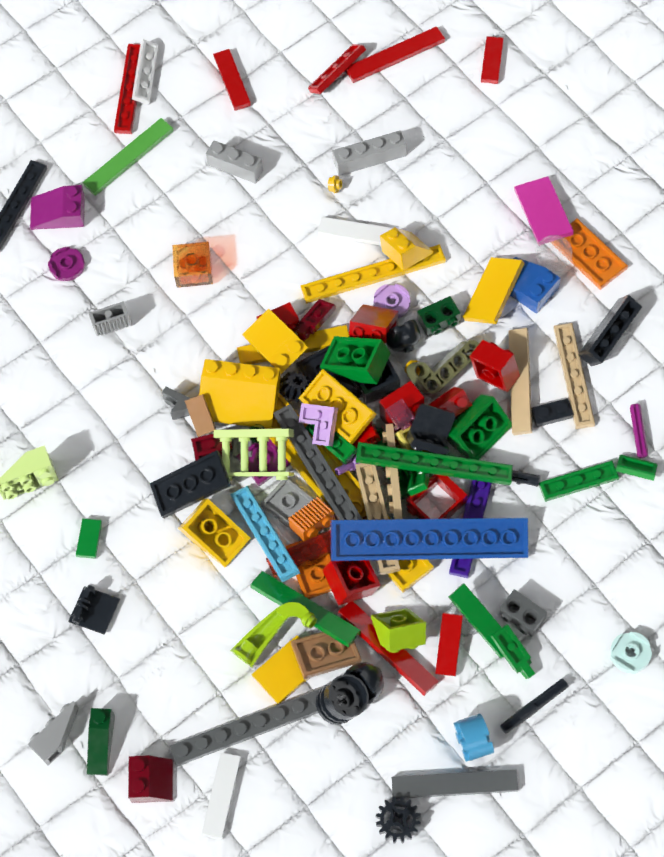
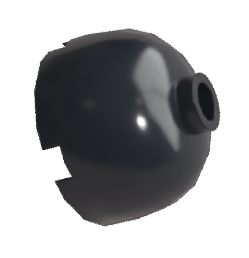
M415 319L403 322V325H397L387 332L386 344L391 350L395 352L404 351L406 354L415 349L414 345L420 340V329Z
M360 662L352 665L344 672V674L356 676L365 684L369 694L368 704H371L382 693L384 679L382 671L377 666L368 662Z

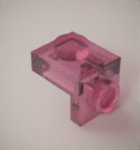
M403 399L385 409L395 424V430L401 428L403 431L412 425L410 421L415 417Z

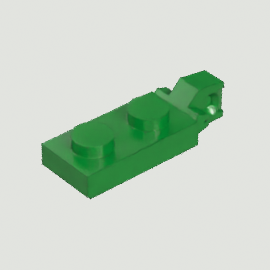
M508 624L490 636L516 673L520 672L525 679L535 675L530 666L532 663L530 660L531 656Z

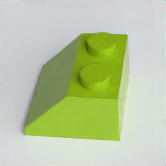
M403 608L371 615L380 645L389 652L396 653L406 648L415 649L426 644V622L410 609Z

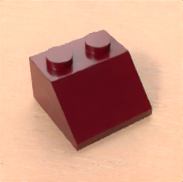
M151 755L129 756L128 798L131 803L173 801V759Z

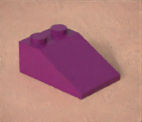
M82 185L62 186L31 197V230L84 227L85 195Z

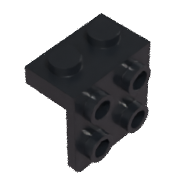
M420 404L406 437L411 447L417 451L426 450L429 453L448 455L450 449L446 444V440L455 420V414L427 404Z

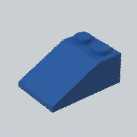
M514 257L513 259L522 260L524 266L510 296L537 314L559 289L561 278L546 267Z

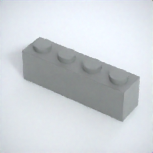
M401 130L332 150L333 162L338 176L405 157L406 143Z

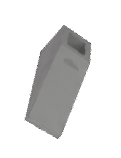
M74 701L64 705L60 710L61 713L56 718H51L46 723L45 728L40 733H35L28 743L29 747L47 766L64 751L79 709Z

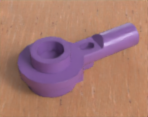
M356 455L350 459L352 462L349 464H343L335 468V474L339 476L349 470L355 471V464H360L355 462Z

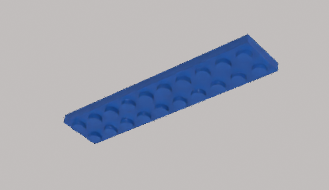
M528 518L331 520V561L528 558Z

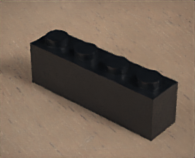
M630 295L618 298L578 355L591 367L602 364L639 313L642 306Z

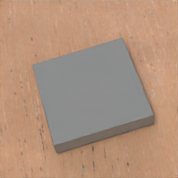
M288 478V480H282L260 505L290 529L288 518L295 514V512H298V510H301L310 501H313L314 498Z

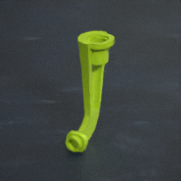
M285 603L261 620L230 651L245 664L253 668L265 648L289 618H300L303 626L306 628H312L316 624L317 618L300 603Z

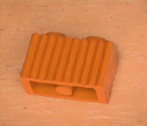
M316 497V499L310 501L301 510L295 512L288 520L290 529L305 542L309 538H315L324 527H330L331 520H335L334 511L322 499Z

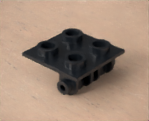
M92 585L84 586L68 622L105 635L120 602V598L97 591Z

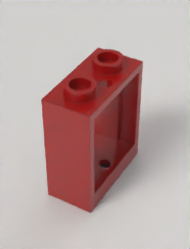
M434 474L429 478L428 489L406 499V509L413 517L431 519L416 504L438 485L455 501L438 518L449 519L467 503L468 495L448 476Z

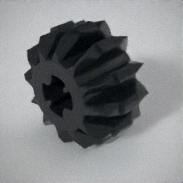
M295 370L292 373L287 372L281 378L280 392L283 393V397H288L289 401L295 400L297 403L300 400L298 398L312 381L309 380V376H303L302 372L300 374Z

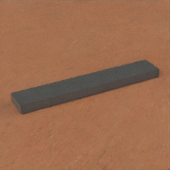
M517 769L391 777L392 795L396 799H400L401 796L404 798L519 791Z

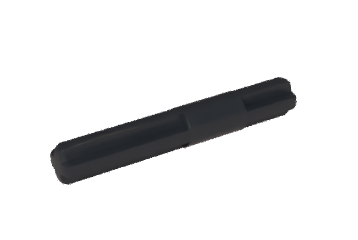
M563 678L504 721L500 725L501 730L505 734L509 733L569 687L568 683Z

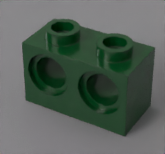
M448 296L418 310L417 320L426 336L429 337L431 335H438L448 327L452 328L458 325L461 321V312L452 297Z

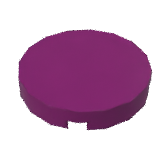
M70 247L57 249L52 253L48 261L50 273L60 281L76 279L85 268V261L81 252Z

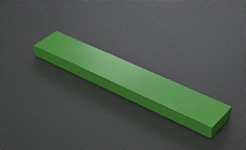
M160 118L83 181V186L96 196L174 131L173 127Z

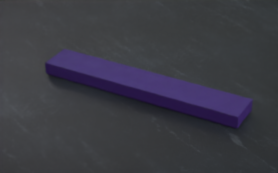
M472 480L462 519L484 517L492 483ZM452 559L449 574L468 579L473 559Z

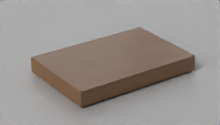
M324 632L291 641V646L303 679L345 668L362 661L355 641L348 648Z

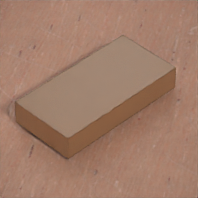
M204 394L185 401L197 437L216 430Z

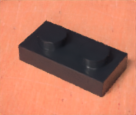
M568 398L531 408L536 427L571 419L574 416Z

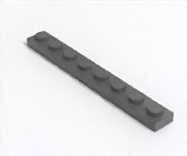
M291 404L274 412V417L282 429H294V437H288L338 520H363L316 444H312L313 439L304 425L299 422V417Z
M320 689L171 745L170 749L176 766H181L317 714L316 696Z

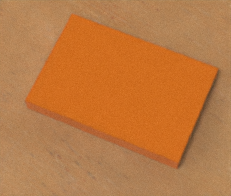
M322 533L313 539L309 538L305 542L301 540L285 546L299 569L300 574L296 575L303 596L312 599L332 591L322 571L331 561V555Z

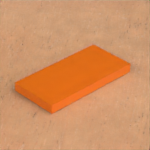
M578 218L570 223L573 235L550 242L600 290L628 268V265Z

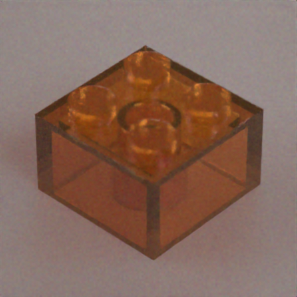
M209 242L172 245L174 279L177 288L213 284Z

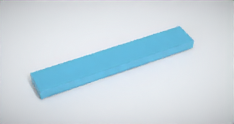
M246 486L230 494L280 580L284 582L300 574L298 567L249 487Z

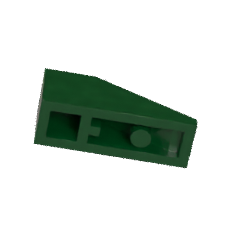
M91 708L88 727L87 775L108 776L115 714L112 709Z

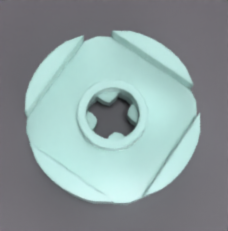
M622 633L612 642L610 659L621 671L636 674L645 669L651 660L652 651L649 646L650 643L640 633ZM635 649L634 653L636 656L629 657L625 650Z

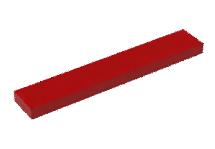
M436 26L355 62L345 71L352 83H355L445 42V38Z
M128 44L114 133L132 134L137 101L132 100L141 44Z
M353 601L349 602L338 611L337 615L360 629L359 636L423 696L437 686L439 681L405 649L393 653L380 645L371 617Z

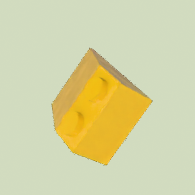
M267 309L242 334L273 367L280 368L281 375L308 349L304 342L270 309Z
M203 499L178 527L185 536L224 568L251 539L209 499Z

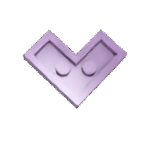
M301 404L299 422L315 425L312 444L333 447L338 408Z

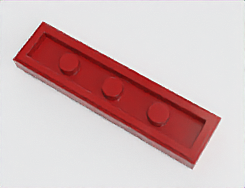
M352 44L308 87L310 93L321 94L366 51L364 45Z
M230 49L213 53L234 111L251 106Z

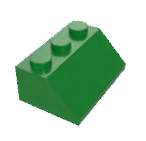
M480 394L472 402V406L466 409L453 422L447 440L466 458L479 460L512 427V422L493 396Z

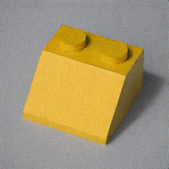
M394 227L380 235L382 252L403 271L433 254V251L412 232Z

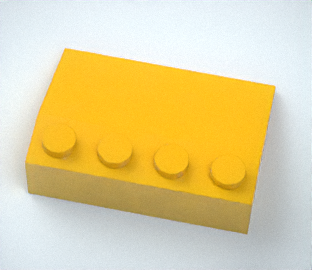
M205 359L199 395L204 394L213 422L249 427L259 424L265 429H272L281 381L280 368Z

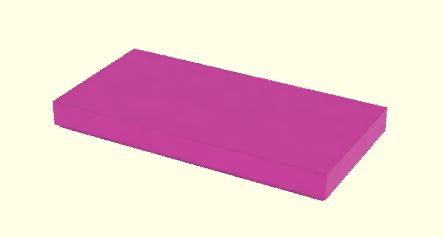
M549 176L514 186V191L538 246L573 235V229Z

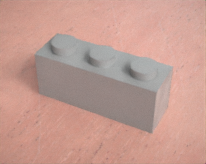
M213 140L206 152L208 166L256 184L263 171L262 158Z

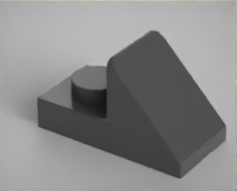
M165 386L162 394L165 403L173 407L170 412L172 420L190 416L185 401L191 398Z

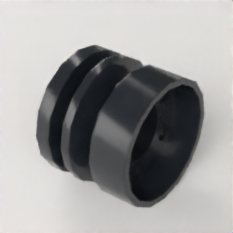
M344 674L337 676L319 690L316 696V707L319 715L330 724L341 725L357 717L366 709L369 694L361 679L354 675Z

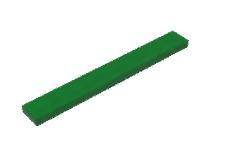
M358 442L355 461L357 463L503 485H511L513 465Z

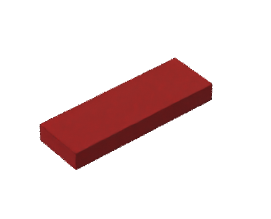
M486 36L481 83L498 84L504 38Z
M442 614L435 674L456 677L463 615Z

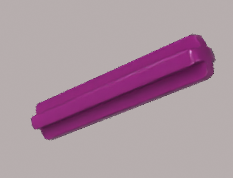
M638 403L631 404L630 413L638 458H645L648 456V448L641 405Z

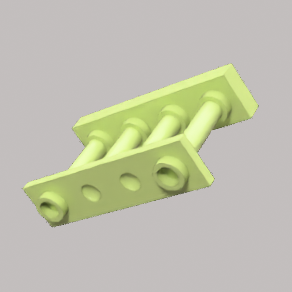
M294 429L214 430V438H220V442H222V460L230 481H232V477L276 476V480H288V476H294V472H286V441H288V437H294ZM232 438H239V442H241V472H230V442H232ZM250 438H257V441H259V472H248V442H250ZM269 438H276V441H278V472H267V441H269Z

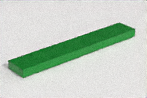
M264 571L250 584V588L279 606L288 602L302 604L317 618V622L314 625L315 628L348 648L360 634V629Z

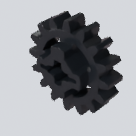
M395 796L392 797L391 803L385 800V807L379 806L378 808L381 813L376 814V818L380 820L376 822V827H382L379 830V834L385 833L386 841L390 837L393 838L394 844L397 842V839H400L403 844L406 837L411 841V833L418 834V830L415 827L421 826V822L416 820L421 818V813H415L418 809L417 805L411 807L412 800L409 799L407 802H404L403 796H401L399 801H396ZM396 807H403V808H405V809H404V810H400V809H396ZM388 812L390 818L384 823V817ZM394 815L398 818L402 817V824H400L398 821L395 822ZM412 816L413 821L411 827L409 828L407 825V820H409ZM397 830V831H400L401 833H393V832H391V831Z

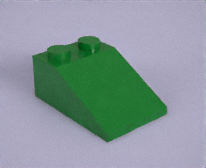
M334 336L320 368L360 383L377 384L391 352L382 339Z

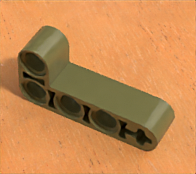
M475 340L460 342L432 369L424 362L411 363L407 367V375L421 393L435 394L471 362L470 355L479 343ZM455 357L458 359L457 365L454 363ZM417 366L420 368L419 375L416 373ZM442 369L445 371L444 377L441 376ZM429 381L432 385L430 390L427 387Z

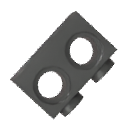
M515 589L501 605L499 612L504 621L507 623L512 622L521 633L529 634L530 636L535 634L547 617V611ZM514 605L517 606L519 610L513 612L509 609V607ZM532 617L535 619V622L528 623L525 619Z

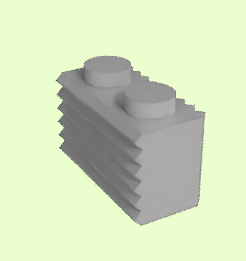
M124 301L88 312L97 337L132 325Z

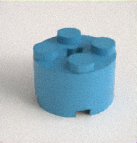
M481 713L453 723L456 739L463 749L462 754L465 762L494 753L492 741L489 742L490 734Z

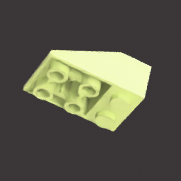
M45 445L25 452L0 477V494L3 500L14 499L22 493H30L35 491L36 488L50 486L55 481H58L55 468Z

